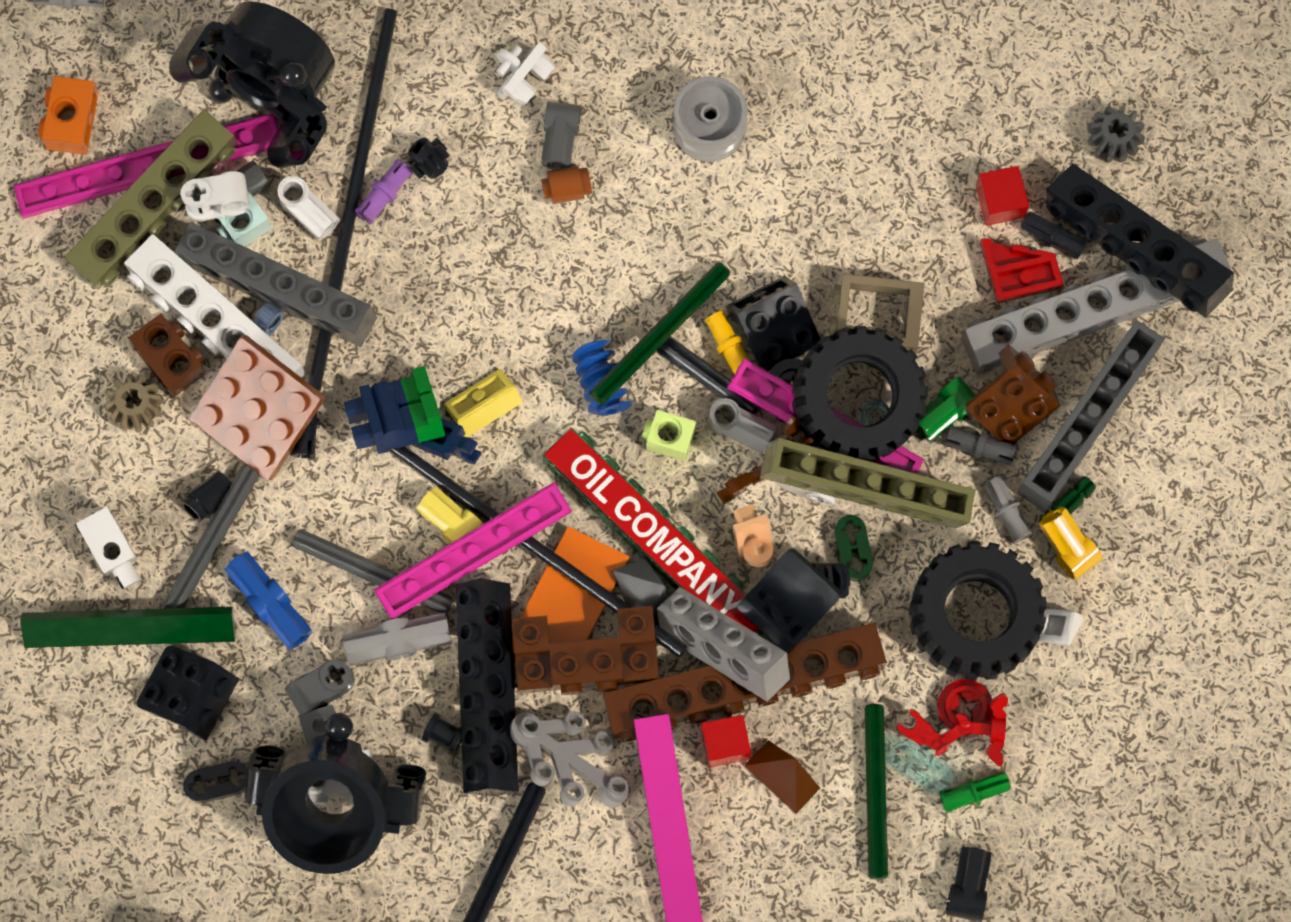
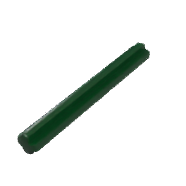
M869 704L864 709L868 876L870 879L881 880L886 879L888 876L884 706L881 704Z

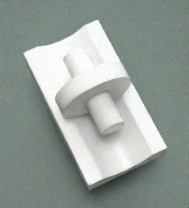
M539 42L535 47L529 49L521 61L518 58L523 53V50L519 46L515 45L511 52L500 49L496 57L501 65L496 72L501 77H504L509 70L512 73L496 94L503 99L509 96L516 102L525 105L536 92V89L524 80L528 72L530 71L540 81H544L555 68L550 59L543 54L547 48Z

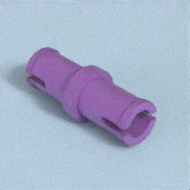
M396 159L380 181L376 180L372 184L370 194L355 209L356 214L363 221L368 218V224H373L388 203L394 202L397 198L396 192L409 176L413 174L406 163L403 162L400 166L401 160Z

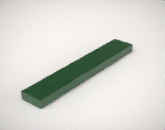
M233 606L21 613L20 618L24 648L235 642L236 637Z

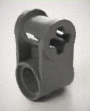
M333 659L312 672L295 679L285 687V691L299 715L328 706L329 703L349 692L354 685L355 676L345 662ZM334 670H337L339 673L345 672L341 676L343 682L339 685L334 681L329 683L333 679L331 673Z

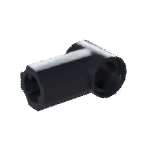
M961 847L954 884H951L948 900L950 901L947 902L946 915L982 922L987 901L985 887L991 863V852L974 847Z

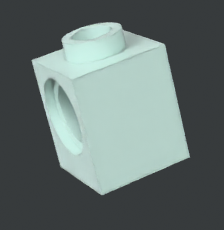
M250 192L248 193L250 209L238 216L217 218L220 226L215 228L218 235L244 247L272 229L268 217ZM239 219L249 221V224L243 229L233 228V224Z

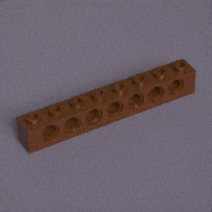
M876 623L799 642L787 654L790 680L768 701H765L751 691H740L736 687L735 681L710 665L603 693V701L613 738H621L622 742L636 740L633 719L640 718L635 716L633 709L640 703H646L652 707L653 714L650 717L669 714L671 729L674 730L677 728L676 723L690 720V724H699L710 720V714L724 711L725 716L740 713L745 710L744 705L758 702L759 707L777 703L779 701L778 696L791 693L793 698H798L811 694L813 692L812 688L825 684L826 689H833L847 684V678L859 676L860 680H867L880 675V670L885 668L887 661ZM844 650L851 651L856 657V663L850 666L843 665L839 662L837 654ZM809 659H815L821 663L823 670L819 674H809L804 669V662ZM706 686H716L721 692V697L716 701H708L702 696L701 691ZM679 694L686 698L687 705L681 710H674L668 705L667 700L670 696Z

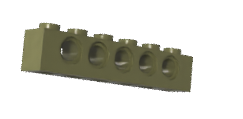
M203 109L64 257L65 260L97 290L103 285L109 287L120 275L118 269L149 236L152 234L157 236L165 228L167 223L164 220L173 211L178 213L186 206L180 195L183 185L192 179L212 176L211 170L219 162L224 164L232 157L236 151L234 147L237 144L235 136ZM197 146H205L209 149V153L204 159L196 160L191 157L193 149ZM181 170L186 173L182 183L171 184L168 182L169 175L173 171ZM151 195H159L163 198L162 204L156 209L145 207V202ZM127 220H137L139 228L136 232L132 234L122 232V226ZM106 244L114 245L116 251L111 258L102 259L99 257V250L102 246Z
M777 438L767 444L760 475L762 479L955 529L970 523L976 489Z

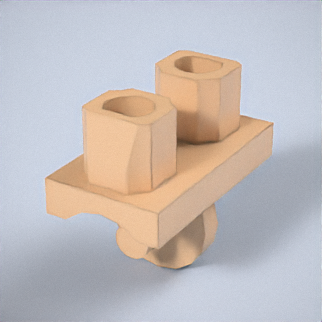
M754 505L736 509L733 512L737 524L733 525L740 564L748 563L755 567L769 564L773 559L774 549L767 515L758 516Z

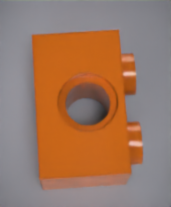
M54 76L52 87H47L45 93V106L48 107L46 118H41L38 129L39 138L42 139L47 150L87 155L99 95L94 81ZM66 111L75 112L73 117L68 120L60 119V116Z

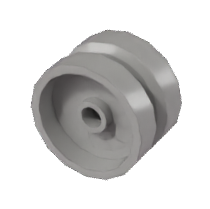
M706 76L694 79L682 88L675 99L673 132L676 143L685 154L698 161L715 162L728 158L739 149L745 138L748 107L745 97L738 87L724 78Z

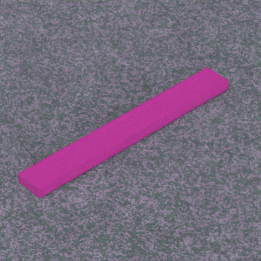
M271 113L224 126L235 136L237 142L234 146L236 151L227 162L267 151L269 143L279 129L276 117ZM173 141L13 185L22 218H29L128 190ZM197 146L193 149L191 157L196 160L204 159L208 155L209 149L205 146ZM176 170L169 175V178L183 175L186 173L181 170Z

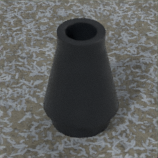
M216 471L211 477L184 494L185 499L181 502V505L193 519L201 522L204 518L211 517L232 483L223 473Z

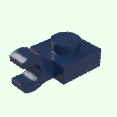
M443 418L441 420L445 433L444 437L417 443L419 449L445 460H448L452 453H455L462 460L475 465L482 455L481 451L475 449L478 443L471 438L464 437L466 433L463 426Z

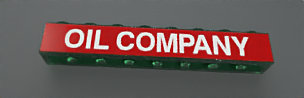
M571 427L542 455L543 465L641 558H645L653 570L675 591L681 587L757 635L763 632L755 624L749 622L736 607L747 595L743 591L745 588L743 582L733 573L725 574L718 567L720 561L708 549L702 552L693 543L695 540L694 536L682 525L677 528L668 519L670 514L660 503L655 501L652 504L643 496L645 490L633 478L627 480L618 472L621 469L612 457L607 454L602 457L594 449L596 446L595 442L585 432L581 431L578 434Z

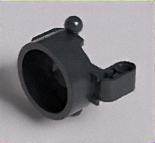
M253 1L239 3L224 24L214 21L192 27L169 62V71L174 80L179 83H188L205 79L217 65L215 71L216 78L209 86L210 97L218 103H227L235 95L242 101H249L257 106L266 108L282 122L267 148V156L271 164L277 168H287L306 163L327 128L325 115L321 112L325 111L327 106L317 96L335 68L334 56L322 38L309 26L291 14L274 6ZM189 60L192 62L193 72L190 69Z
M334 713L326 720L325 730L328 736L313 739L309 745L295 750L287 757L286 751L280 747L270 745L259 746L253 751L247 764L245 800L257 806L256 815H262L264 831L274 849L289 863L309 872L335 874L359 866L375 852L384 832L399 834L400 825L407 826L417 823L423 808L426 770L417 765H400L395 768L391 781L387 780L378 764L362 752L361 745L347 739L353 732V723L350 717L344 713ZM332 779L341 782L351 792L354 805L349 811L342 814H330L321 811L310 799L309 788L321 780Z

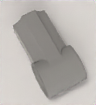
M728 398L715 401L710 408L707 418L708 426L715 434L726 435L762 454L777 427L740 408L735 401ZM719 410L728 411L732 415L733 421L728 424L720 423L715 418V413Z

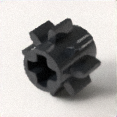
M425 137L417 140L408 151V155L411 157L407 160L410 164L409 169L419 179L425 174L430 179L439 177L445 172L449 164L447 158L450 155L446 151L448 148L439 138H435L432 142Z

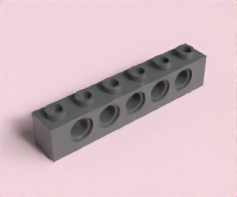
M190 223L175 250L176 254L192 269L260 301L271 303L280 310L359 347H362L377 319L370 304L195 223Z
M1136 319L1021 484L1017 492L1019 495L1044 512L1049 509L1163 344L1164 337Z

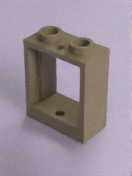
M843 274L841 285L834 284L832 304L838 305L837 317L831 316L829 336L834 334L836 330L846 328L850 289L905 295L908 298L904 338L900 339L904 341L902 345L908 351L912 349L916 354L919 345L925 283Z

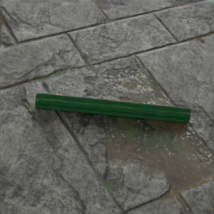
M716 263L590 391L591 398L597 404L604 405L730 276V270L723 263Z

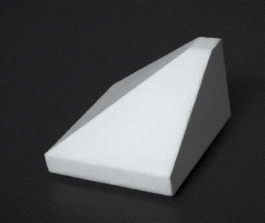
M1047 608L1044 612V617H1046L1045 627L1040 634L1038 642L1070 646L1082 625L1083 617L1076 611Z

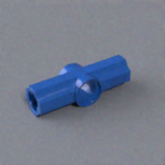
M248 551L239 554L230 561L224 570L235 586L245 595V601L254 613H257L259 619L264 624L267 623L289 651L305 642L313 632L306 621L290 604L292 601L273 578L270 579Z

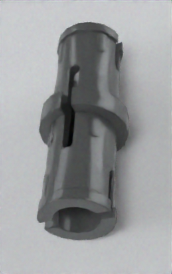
M953 425L950 426L945 442V447L974 454L976 459L981 460V457L1008 464L1009 466L1012 465L1017 449L1016 444L990 438L988 433L981 432V434L954 427Z

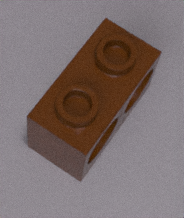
M161 313L130 335L128 339L170 396L174 398L206 375L201 365L205 362V359L194 345L188 348L181 338L185 336V333L174 319L168 322ZM164 335L168 337L165 345L161 347L152 346V341L157 336ZM179 361L188 362V367L185 371L181 373L172 372V367L175 363Z

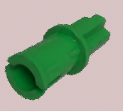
M1000 771L974 781L972 778H969L968 783L940 791L939 796L947 814L950 811L976 803L977 806L981 805V800L1009 791L1011 784L1005 771Z

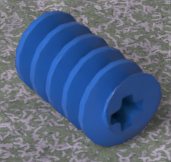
M598 340L587 343L578 348L571 356L572 361L578 364L575 368L576 374L582 377L580 380L581 388L587 389L584 392V398L590 402L588 411L593 415L609 416L622 412L632 406L631 401L620 400L621 397L628 393L627 388H620L604 405L597 404L590 396V391L617 364L608 363V360L615 356V351H604V347L610 344V340Z

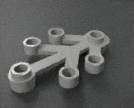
M571 711L565 718L543 721L534 714L520 713L512 720L510 735L514 743L526 749L532 769L530 773L532 781L538 786H546L554 778L556 771L561 788L560 799L565 805L575 806L584 797V789L579 783L574 782L571 769L598 787V797L605 806L616 808L629 796V786L624 778L619 776L608 777L578 756L592 753L601 756L608 754L615 744L614 738L610 733L600 731L591 739L558 742L549 736L550 734L563 732L572 736L579 734L586 724L585 718L581 713ZM569 720L575 721L578 727L571 725ZM525 726L530 728L532 732L528 731ZM598 740L604 741L606 743V747L600 745ZM541 748L551 755L554 768L550 763L544 761ZM538 770L544 771L547 775V778L542 777L539 774ZM613 786L617 788L619 792L615 791L613 789ZM568 790L573 791L576 798L571 797Z

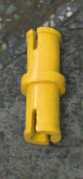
M721 310L707 317L704 322L708 325L718 344L716 349L719 355H724L735 375L743 359L750 360L742 347L743 340L741 336H736L725 316L724 310Z

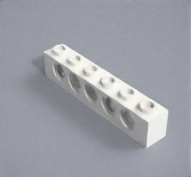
M154 234L124 262L130 273L127 276L129 281L142 291L146 287L153 293L154 296L151 299L161 310L167 312L171 309L178 316L176 322L187 333L197 332L203 338L201 344L212 355L216 356L220 353L227 359L233 350L229 347L230 341L236 337L247 335L301 378L305 375L302 365ZM162 272L171 273V277L167 282H155L158 274ZM186 294L196 295L195 300L189 305L179 303L180 299ZM216 315L221 317L220 322L216 326L207 327L204 325L205 320L210 316Z

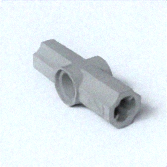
M445 612L413 620L408 618L392 619L379 624L377 628L342 635L349 666L369 663L384 658L389 661L401 659L400 655L403 658L415 655L416 651L452 643Z

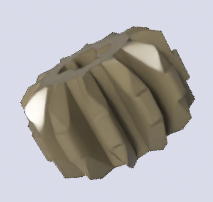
M128 374L126 378L127 383L122 384L121 380L115 379L114 383L118 390H107L106 395L111 401L105 403L104 407L107 412H111L109 419L113 424L120 422L122 431L126 432L129 430L133 423L135 431L140 433L142 431L141 423L146 422L149 427L155 425L150 417L151 415L156 417L162 416L163 412L158 405L164 403V398L162 395L157 394L159 390L157 383L148 384L147 376L142 375L136 382L133 374ZM134 398H139L140 405L136 406L134 404V408L131 409L127 404L129 400L132 399L135 402Z

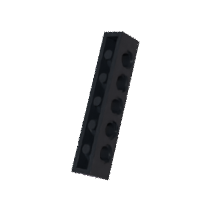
M1074 163L1046 189V208L1052 216L1059 220L1063 219L1073 226L1081 236L1089 237L1099 244L1107 254L1116 256L1124 261L1133 272L1142 274L1153 281L1159 290L1164 293H1170L1179 299L1188 310L1198 312L1207 318L1232 292L1233 271Z
M479 578L456 584L463 793L500 796L519 792L517 744L514 743L510 735V725L516 717L510 583Z

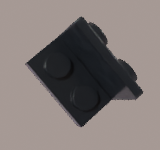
M786 276L725 306L730 318L740 324L757 365L766 371L771 370L774 365L782 360L795 358L812 349L821 340L797 283Z

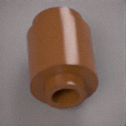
M577 165L547 171V178L541 179L544 198H551L552 204L580 200L585 198L584 195L592 194L587 167L579 169Z

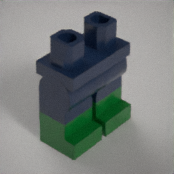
M425 366L412 369L413 376L393 382H379L372 387L369 384L359 387L361 397L343 402L349 424L368 419V423L351 427L357 449L376 445L378 454L388 452L387 448H400L445 436L440 412Z

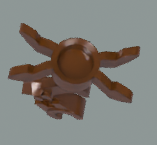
M791 416L784 429L787 436L785 440L813 446V438L803 431L798 419L795 416ZM763 463L759 467L755 466L752 472L744 473L724 484L726 487L717 492L722 502L728 504L744 493L751 484L756 485L765 480L760 478Z

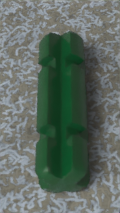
M1082 476L1073 486L1074 489L1070 488L1051 507V511L1064 507L1071 515L1083 503V498L1087 499L1094 492L1096 485L1087 476ZM1047 510V511L1040 517L1039 523L1041 522L1042 517L1045 516L1047 513H1049L1050 510Z

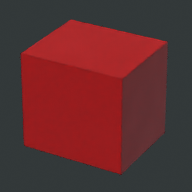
M1019 166L979 174L975 187L986 226L1023 219L1026 216L1029 203Z
M743 715L701 723L700 731L708 768L750 760L751 748Z

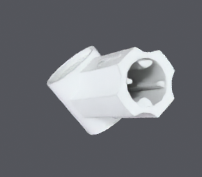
M289 176L279 183L277 191L282 209L292 214L318 241L326 238L335 229L340 219L307 188V184L303 179L297 176ZM295 189L302 192L301 198L297 201H289L285 198L286 193L290 190Z

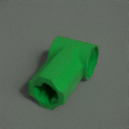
M960 376L955 378L938 393L934 401L926 406L924 417L920 420L916 431L927 442H932L956 421L962 422L968 417L966 415L968 413L966 403L976 394Z

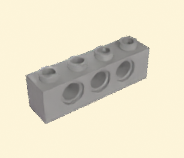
M679 587L657 608L660 627L685 644L687 652L765 701L773 697L790 680L787 652L683 588Z

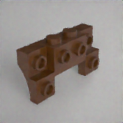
M653 607L617 609L619 637L550 643L547 615L513 618V645L519 694L561 690V695H576L582 693V688L596 687L597 692H609L617 690V685L643 683L659 679Z

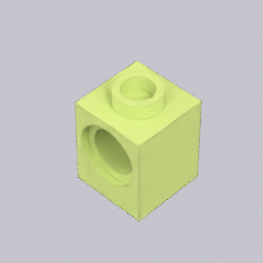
M656 410L654 419L647 418L642 438L647 439L646 450L686 461L696 430V421ZM663 429H672L678 436L672 441H664L658 434Z

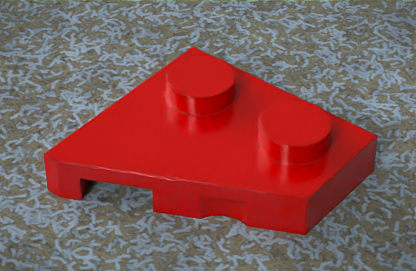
M989 238L981 239L980 246L997 304L1063 288L1064 283L1055 253L1043 250L1032 251L1025 246L1012 244V246L992 242V239Z

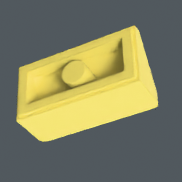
M499 369L445 402L443 406L454 423L463 426L466 433L464 437H468L520 405L522 400L516 387L504 372Z

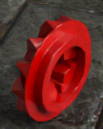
M968 679L957 680L947 685L941 692L937 703L939 720L943 722L948 730L959 724L955 714L952 713L960 705L959 694L966 703L979 702L970 711L972 721L983 723L991 721L993 711L989 703L993 699L989 691L980 683Z

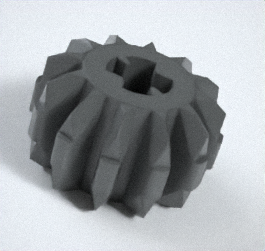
M1111 105L1105 108L1104 114L1096 112L1093 117L1094 122L1090 123L1087 128L1088 133L1091 134L1088 139V145L1097 146L1095 150L1096 156H1100L1104 152L1107 153L1106 159L1108 163L1112 162L1115 155H1117L1121 163L1126 161L1128 154L1135 156L1139 151L1138 145H1142L1145 140L1144 135L1140 133L1144 129V123L1134 122L1137 117L1136 111L1129 115L1125 114L1126 109L1124 105L1119 107L1118 112H1115Z

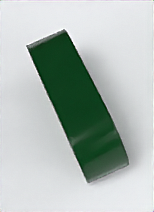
M846 515L837 522L835 527V541L839 563H843L846 566L851 564L852 552L857 551L859 562H865L866 565L862 567L861 573H855L854 568H848L850 581L860 582L869 576L873 565L867 529L860 517ZM846 524H852L853 529H859L860 531L855 535V545H850L848 535L841 534V531L845 530Z

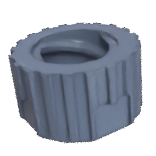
M267 303L258 310L253 323L268 336H271L281 324L284 312L273 304Z

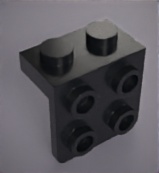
M790 548L736 607L749 622L761 629L774 645L789 654L840 599L841 591L797 550Z
M169 645L164 649L137 700V707L173 722L194 736L207 741L239 678L216 662Z

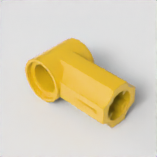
M1060 507L1042 517L1039 526L1057 552L1056 560L1062 570L1067 569L1064 572L1070 579L1077 580L1103 559L1097 546L1091 539L1082 534L1066 508Z

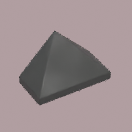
M642 558L613 570L612 573L624 602L632 608L652 606L654 623L660 627L657 608L667 599L665 585L647 560Z

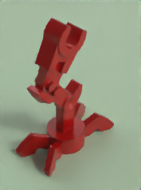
M1001 693L989 703L994 714L991 715L990 723L970 721L967 716L956 713L955 716L959 724L944 734H938L918 711L910 709L908 713L916 719L915 726L913 728H906L901 723H898L897 728L899 732L922 746L924 744L935 749V756L948 752L950 744L964 734L988 735L990 745L985 751L989 758L1000 767L1003 765L1004 759L1000 751L1004 747L1007 716L1003 708L1008 706V697L1005 693Z

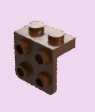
M1008 344L999 352L1005 371L966 403L968 412L998 440L1015 444L1061 405L1054 390L1057 384L1046 371L1042 373L1034 368L1035 363L1026 352L1021 351L1018 353Z

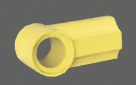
M438 487L430 490L416 507L417 511L443 533V538L449 544L483 524L472 512L467 509H461Z

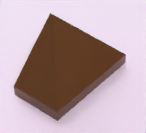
M769 740L744 765L795 814L820 789L795 757Z

